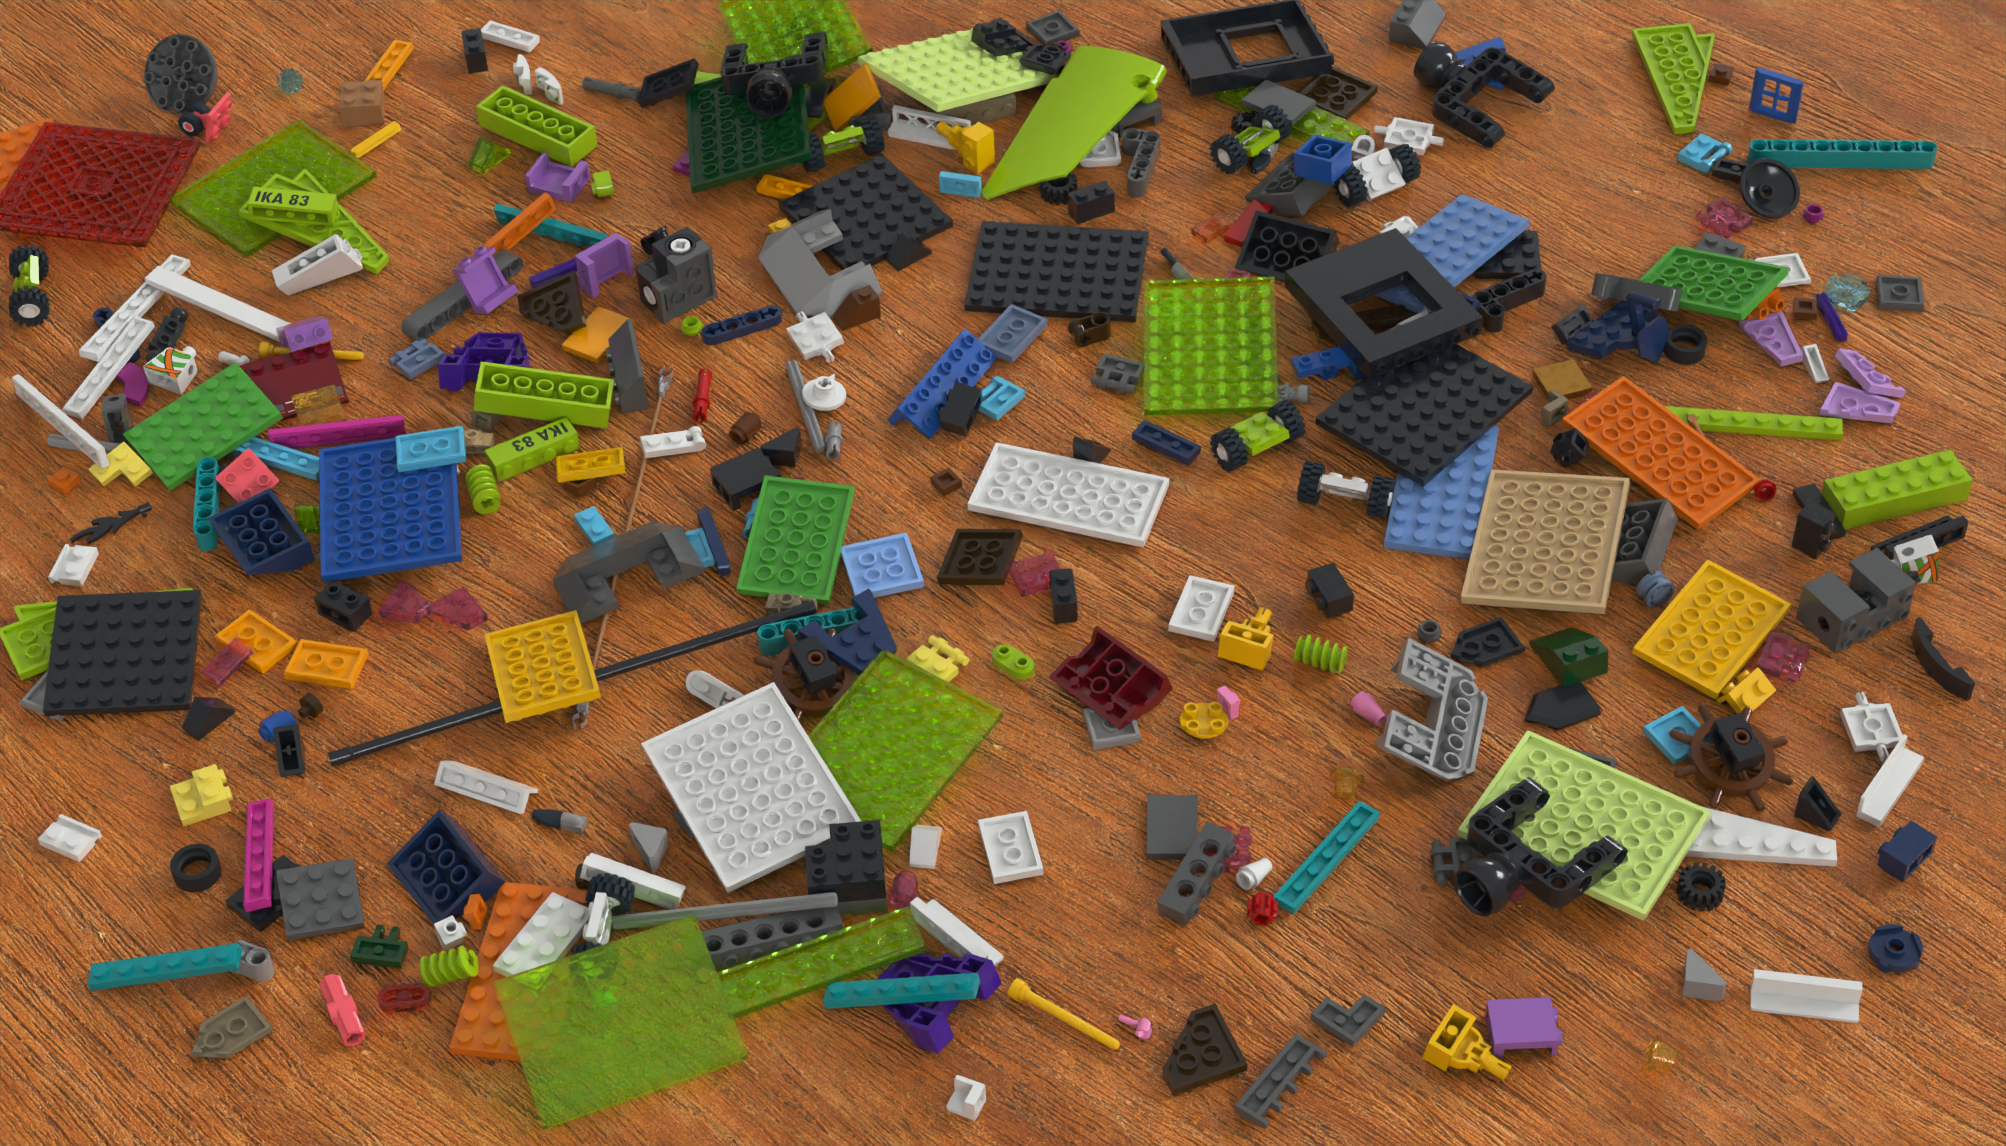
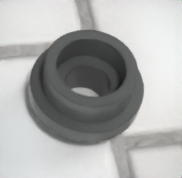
M1425 620L1419 625L1417 635L1425 642H1434L1441 637V628L1437 622Z

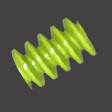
M488 465L472 467L466 473L465 480L473 508L480 514H490L497 511L500 507V494L492 468Z
M1308 634L1305 640L1300 636L1296 644L1294 660L1296 662L1303 660L1305 665L1312 662V666L1315 668L1321 665L1322 670H1327L1330 667L1331 673H1336L1338 670L1341 673L1347 660L1348 646L1345 645L1339 651V643L1337 642L1330 648V640H1326L1321 645L1320 637H1317L1312 642L1311 634Z
M464 946L458 947V953L456 949L452 948L449 949L448 954L445 951H441L439 957L433 953L430 954L429 958L422 956L420 959L422 981L428 988L431 986L436 987L440 984L444 985L449 983V981L455 982L458 979H466L468 976H477L479 970L476 953L472 949L467 951Z

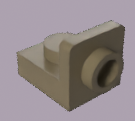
M1553 389L1549 391L1548 403L1542 409L1541 424L1546 428H1550L1567 415L1568 399Z

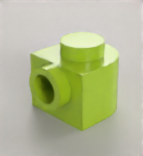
M609 170L593 173L594 182H591L593 195L597 194L598 198L614 195Z

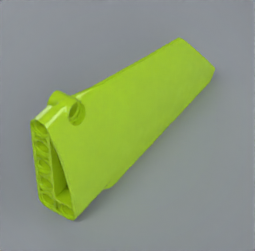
M1077 46L1058 78L1050 80L981 191L982 195L988 201L1029 185L1066 177L1140 100L1142 103L1148 104L1157 99L1158 93L1156 88L1159 87L1167 73L1166 68L1158 62L1121 50L1095 46Z

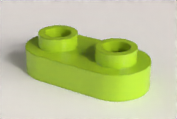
M999 645L992 651L993 664L1012 677L1026 680L1033 676L1035 671L1034 661L1014 647Z

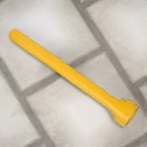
M261 342L259 346L260 358L272 354L278 356L292 352L286 347H276L271 342ZM333 350L335 359L362 360L364 358V353L360 351Z
M1016 978L1008 990V997L1016 1001L1021 1000L1024 1002L1026 1000L1113 1050L1120 1047V1042L1117 1039L1032 992L1027 982Z

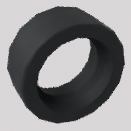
M1684 324L1674 326L1669 329V336L1663 352L1668 359L1675 363L1695 364L1702 360L1705 355L1707 337L1702 330L1695 326ZM1688 341L1695 344L1696 347L1682 348L1675 345L1674 342Z
M198 843L190 844L177 851L170 861V870L177 887L183 891L200 892L210 888L218 881L221 875V864L216 851L212 847ZM203 860L210 862L209 867L197 875L181 873L184 867L194 861Z

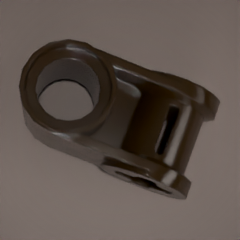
M1097 312L1093 315L1071 321L1068 325V331L1074 336L1075 344L1078 347H1086L1090 344L1109 339L1111 336L1110 316L1105 312Z

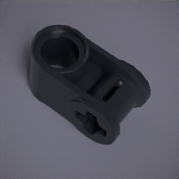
M666 225L640 239L641 246L648 255L654 254L652 250L653 243L669 236L666 231Z

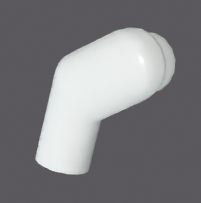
M225 351L220 352L218 355L219 361L228 365L236 362L240 366L250 362L249 358L245 355L239 358Z

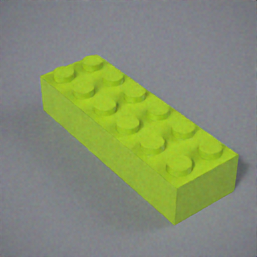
M503 85L476 106L480 126L541 154L543 152L548 153L550 158L570 167H573L598 146L595 126Z
M481 362L475 389L474 411L552 422L567 417L571 424L608 429L614 379Z
M1950 449L1824 480L1822 495L1845 530L1968 500L1973 480Z

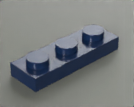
M1145 420L1132 433V440L1188 466L1201 453L1200 445Z

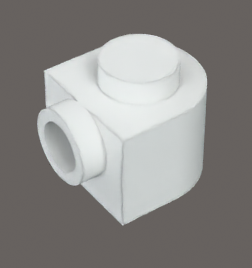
M1361 135L1356 138L1352 146L1354 161L1374 153L1375 142L1370 136Z
M453 915L434 924L436 936L444 951L465 942L466 930L461 922L458 923Z

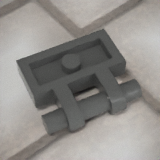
M1103 354L1096 367V374L1102 376H1093L1091 384L1098 385L1099 388L1105 390L1107 388L1115 389L1118 393L1122 394L1126 392L1134 394L1136 386L1129 384V382L1139 383L1145 371V363ZM1111 378L1119 379L1120 382H1119V381H1115V380H1111Z
M1450 838L1449 846H1442L1439 840L1431 843L1430 855L1431 860L1434 861L1432 871L1437 885L1445 886L1447 884V877H1454L1456 871H1458L1463 863L1478 857L1477 850L1471 847L1466 839ZM1451 858L1452 864H1444V859Z

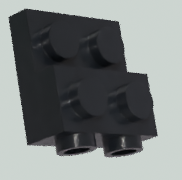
M993 20L990 23H978L973 26L971 41L995 57L1027 50V43L1015 35L1016 28L1006 20Z

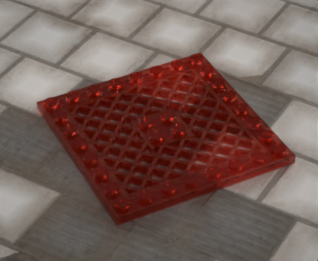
M44 122L0 195V231L146 248L201 146L200 139Z

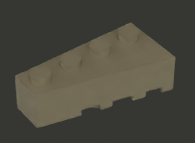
M1013 93L940 112L932 109V113L971 120V125H974L977 122L982 123L1017 114L1016 97Z

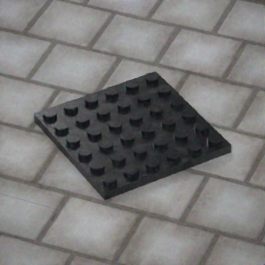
M883 154L875 156L779 202V209L793 223L822 210L831 209L832 219L843 234V240L822 249V251L841 270L861 261L865 266L868 264L873 266L886 260L885 257L901 233L922 242L953 227V220Z
M201 590L58 596L43 705L44 716L189 710L192 705L202 600Z

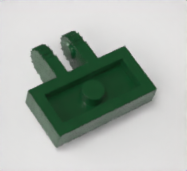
M377 924L372 938L357 936L350 959L352 963L401 969L409 947L407 942L398 941L400 937L399 927L393 926L388 939H383L385 927L384 925Z

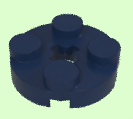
M1887 924L1878 927L1870 937L1868 944L1869 956L1877 964V968L1884 973H1901L1916 969L1923 952L1922 941L1916 933L1911 931L1910 934L1908 931L1903 930L1904 926L1897 924ZM1891 945H1895L1897 949L1901 948V950L1893 951L1890 948Z

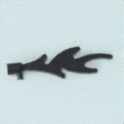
M149 502L133 510L118 511L117 513L121 516L120 518L109 516L94 519L91 521L92 525L98 526L85 529L71 537L70 540L74 543L84 536L93 534L86 540L88 544L93 543L111 529L113 534H115L126 522L139 514H142L143 518L147 517L146 513L151 511L152 508Z

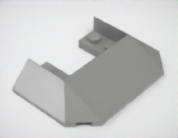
M831 209L822 210L768 235L758 257L760 263L796 315L800 311H803L805 315L811 316L826 312L831 319L850 292L868 285L873 288L878 296L883 294L871 264L865 266L861 261L828 276L813 255V253L843 240V234L832 219Z
M1408 638L1390 671L1397 674L1396 679L1431 696L1425 726L1392 709L1387 715L1384 733L1374 743L1381 749L1446 782L1470 775L1475 770L1488 697L1484 690L1480 691L1474 682L1476 677L1470 669Z

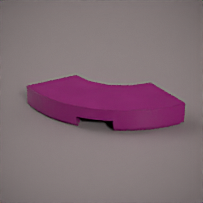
M129 362L116 376L118 381L125 385V390L122 394L126 395L127 402L141 407L149 393L148 380L140 367Z

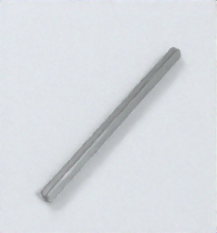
M831 892L615 915L612 917V927L619 930L836 907L838 905L837 893Z

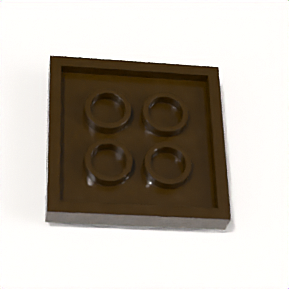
M1332 66V73L1314 76L1297 93L1316 100V106L1312 110L1344 123L1378 92V86Z
M956 529L938 573V583L948 585H1004L1023 538L1021 529Z

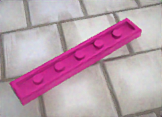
M403 415L268 430L270 442L291 449L392 438L406 434Z
M272 798L247 804L243 902L246 912L271 907L274 803Z

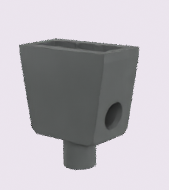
M117 394L103 397L101 412L110 442L120 444L125 442L127 444L128 442L123 433L133 428L126 395ZM122 424V429H116V426Z

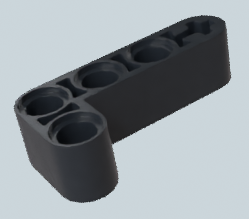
M1533 269L1474 293L1473 298L1480 301L1481 304L1477 312L1483 317L1482 327L1491 333L1499 332L1503 329L1505 311L1542 297L1545 294L1546 273L1539 269Z

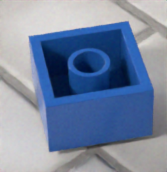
M1314 134L1294 152V175L1304 179L1320 181L1323 184H1333L1352 166V143Z

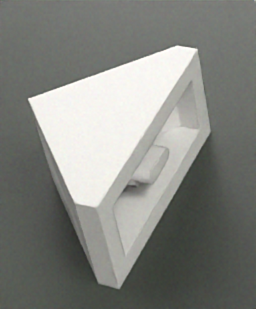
M916 825L912 828L909 867L935 869L942 827Z

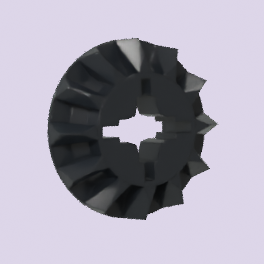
M1245 111L1243 114L1238 113L1237 116L1232 118V129L1237 133H1241L1250 126L1254 127L1255 112L1248 113Z

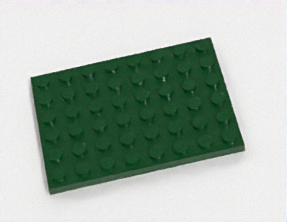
M796 54L783 59L796 58L801 56L800 54ZM721 77L695 84L693 90L686 93L690 187L693 194L810 160L811 148L805 85L791 86L792 101L785 112L773 118H764L755 114L750 109L746 100V92L726 94Z

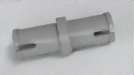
M835 421L828 423V434L825 437V444L827 446L826 457L830 460L831 454H833L832 461L839 459L840 447L843 443L841 436L842 425L838 421L837 427H835Z

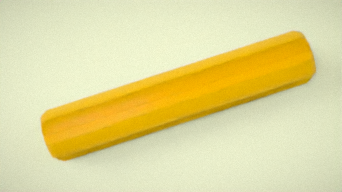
M393 121L354 146L350 150L351 156L359 159L399 133L401 131L400 124Z

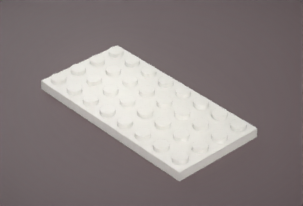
M996 442L967 506L969 511L1144 548L1169 487V478Z

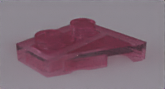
M401 581L378 612L381 618L419 623L431 607L422 595L405 581Z

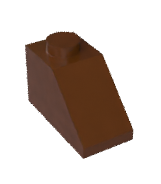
M870 285L850 292L833 314L834 321L844 331L881 317L879 296Z

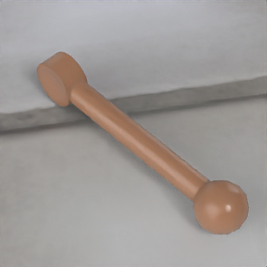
M1690 414L1687 418L1688 423L1693 424L1695 430L1704 436L1696 422V415Z

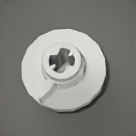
M835 374L830 377L821 376L804 385L802 398L806 405L813 409L829 411L839 408L844 404L846 390L841 383L835 381Z

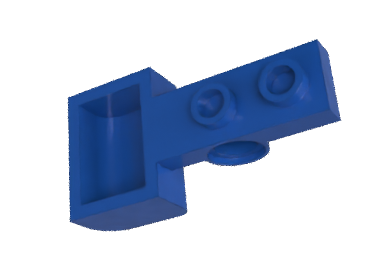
M1339 346L1291 358V366L1298 379L1320 374L1321 378L1325 380L1332 379L1338 374L1339 369L1348 367L1356 381L1366 377Z

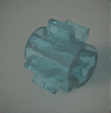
M294 69L283 70L280 73L281 78H277L279 87L282 88L283 92L285 91L289 94L298 92L301 89L300 84L304 83L302 75H299V72Z

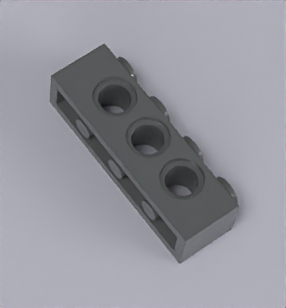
M1206 821L1157 901L1160 915L1184 926H1187L1191 919L1196 918L1200 909V903L1203 898H1208L1212 890V883L1215 878H1220L1224 870V863L1227 858H1232L1236 851L1237 845L1235 844L1234 833ZM1208 853H1216L1213 856H1207ZM1196 873H1203L1202 876H1194ZM1184 893H1191L1188 897L1182 896Z

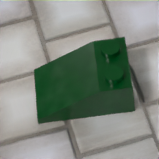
M1570 627L1529 641V645L1564 687L1608 673L1609 651L1594 635Z

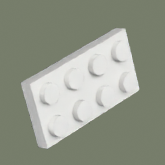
M552 892L493 964L494 971L538 991L583 934L584 925L589 924V908Z

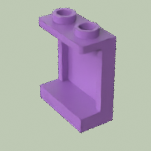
M543 152L525 175L528 192L538 195L546 192L551 198L572 203L591 178L588 162L580 160L575 168L552 163L549 161L548 153Z
M615 233L575 255L580 288L592 298L600 294L598 284L622 271L629 276L634 274V263L630 253L631 245L626 238H622L619 234Z
M481 246L475 249L471 257L461 259L458 262L459 265L452 269L476 314H488L518 292L515 284H507L492 256L496 252L494 247Z
M320 316L276 328L281 346L289 348L292 352L333 339L327 318Z
M1551 997L1487 1000L1485 1020L1489 1043L1492 1046L1491 1054L1493 1056L1503 1059L1504 1050L1527 1048H1549L1551 1056L1557 1055L1558 1046L1562 1045L1561 1029L1556 1028L1558 1011L1556 1007H1552Z

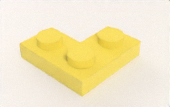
M122 442L107 454L109 466L102 469L95 463L88 469L103 487L120 474H123L135 487L153 474L151 468L125 442Z

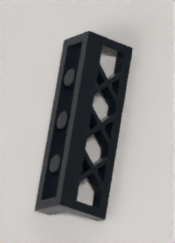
M1948 515L1872 545L1870 551L1878 548L1880 551L1885 549L1883 554L1890 560H1893L1895 546L1927 535H1932L1937 548L1963 539L1969 521L1964 516L1952 519Z

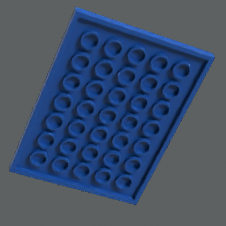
M396 438L319 449L321 578L323 583L462 561L457 463L398 472Z

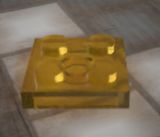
M334 384L291 396L300 426L346 421Z

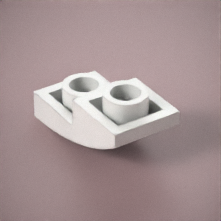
M518 55L517 62L513 64L514 75H517L520 87H523L524 95H532L533 89L529 65L523 55Z
M539 67L535 70L537 87L545 90L547 99L562 105L564 102L559 82L551 73Z

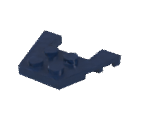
M869 588L853 597L851 604L864 617L862 620L833 637H830L816 620L800 628L797 633L798 637L803 640L817 635L820 643L823 642L826 645L828 653L835 656L834 660L859 676L890 658L897 651L895 642Z

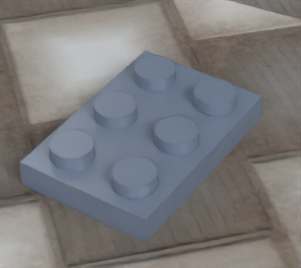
M1011 304L978 340L996 357L1013 363L1048 326V319Z

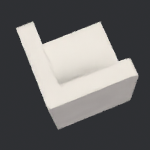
M956 1075L954 1078V1092L946 1106L947 1111L975 1121L986 1101L985 1084Z

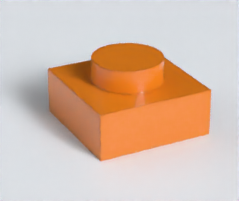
M63 466L48 478L47 481L50 487L66 494L79 484L81 479L77 473Z
M470 894L468 903L464 907V918L468 921L472 930H482L488 908L480 894Z

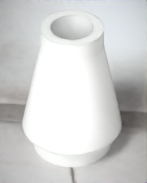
M1262 858L1259 861L1240 867L1236 874L1237 883L1245 890L1255 889L1273 869L1272 863L1267 858Z

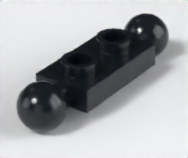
M176 307L171 311L170 317L165 316L149 344L148 349L151 351L146 355L147 363L165 349L170 347L174 349L185 329L186 324L184 322L188 318V313L184 308Z

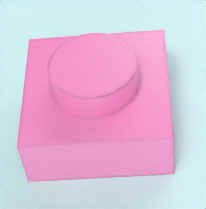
M1225 685L1218 688L1217 702L1222 704L1223 710L1230 720L1237 718L1240 705L1238 696Z

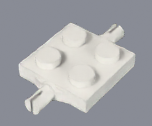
M1394 117L1388 127L1375 125L1374 133L1386 135L1383 148L1392 149L1402 144H1409V147L1413 148V152L1424 156L1426 148L1430 144L1443 146L1444 138L1432 136L1434 124Z
M803 311L798 312L796 318L800 323L786 328L787 335L804 360L823 355L828 363H830V360L833 361L835 357L831 350L844 344V340L826 312L809 319Z
M1858 692L1855 694L1858 705L1842 708L1840 713L1841 719L1854 752L1876 750L1880 761L1884 762L1889 757L1887 748H1895L1903 736L1890 703H1868L1865 693L1861 692L1860 694Z

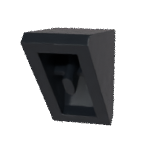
M901 233L885 259L893 268L900 271L931 255L932 250L920 240Z
M796 427L760 446V451L763 455L766 454L769 457L771 465L796 467L802 446L800 429Z
M1074 436L1073 458L1100 464L1111 451V448L1098 442Z
M195 696L182 729L200 741L234 714L235 709L219 698Z
M298 724L274 727L273 733L280 776L305 773V749Z
M1810 777L1799 793L1794 817L1823 830L1831 831L1841 816V812L1815 777Z

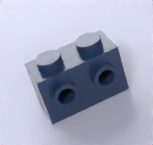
M1911 820L1904 828L1900 826L1889 842L1885 841L1878 850L1880 857L1877 865L1904 882L1933 853L1937 836Z

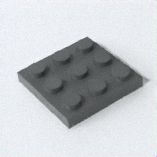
M353 858L276 870L287 941L365 928Z

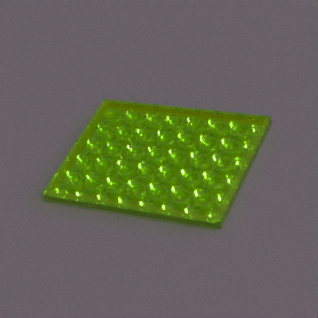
M724 0L717 3L718 10L735 44L747 43L748 48L746 49L749 64L775 61L796 54L801 56L805 34L826 32L828 41L825 74L857 61L858 56L873 52L872 46L847 0Z
M298 120L169 197V200L174 207L247 258L283 235L239 216L238 210L249 200L253 187H262L275 173L293 180L303 169H306L329 194H336L337 201L376 178L377 174L376 170L301 120Z
M1274 276L1144 281V415L1267 412L1269 407L1278 403Z
M883 649L808 737L860 820H880L882 847L893 852L998 724L1004 714L1002 709Z
M695 914L494 981V987L543 1129L745 1060L748 1056Z

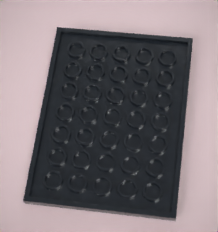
M982 221L964 304L965 311L1003 313L1012 304L1039 316L1079 319L1097 312H1105L1110 316V321L1136 322L1149 231Z
M1456 344L1370 379L1364 377L1316 417L1315 424L1424 487L1533 392V386Z

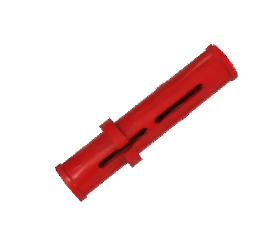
M705 368L698 372L696 396L693 398L694 412L692 418L695 422H698V416H701L700 423L706 421L707 409L710 407L709 391L712 372L707 369V374L704 375Z

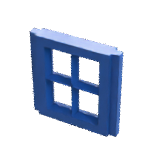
M1757 68L1755 70L1749 109L1752 112L1795 124L1797 122L1804 82L1771 70ZM1766 79L1777 82L1775 93L1764 89ZM1780 83L1791 87L1789 97L1779 94ZM1763 94L1774 98L1772 108L1761 105ZM1778 99L1788 102L1787 113L1776 109Z

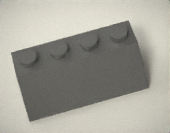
M627 319L608 339L610 348H606L607 361H612L608 363L610 376L615 375V377H611V379H614L613 391L618 390V392H614L616 405H621L622 413L649 409L632 319Z

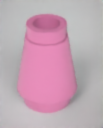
M1361 691L1352 699L1350 705L1353 707V711L1376 726H1379L1386 719L1387 715L1370 693Z

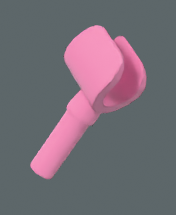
M1119 1015L1118 1021L1136 1028L1135 1034L1137 1037L1149 1039L1152 1028L1148 1019L1141 1018L1137 1021Z

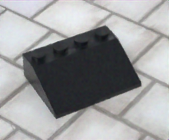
M1256 210L1235 269L1285 282L1286 270L1335 252L1339 239L1334 230Z

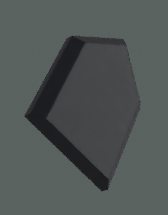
M1053 43L1052 46L1043 47V44H1035L1019 59V62L1023 67L1053 75L1069 60L1071 55L1067 51H1063V46L1060 43Z
M1499 617L1459 632L1450 658L1486 666L1524 652L1526 648L1503 618Z
M1582 682L1566 687L1561 684L1534 694L1524 721L1533 724L1538 722L1548 725V728L1560 730L1599 716L1601 711L1599 705Z

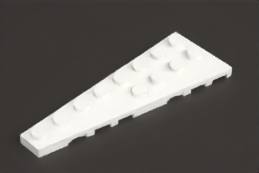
M1706 808L1711 811L1710 818L1685 855V857L1836 867L1837 864L1836 840Z

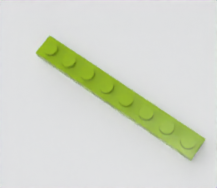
M1664 406L1694 430L1693 424H1689L1687 421L1690 414L1696 415V422L1701 431L1842 441L1843 423L1840 418Z

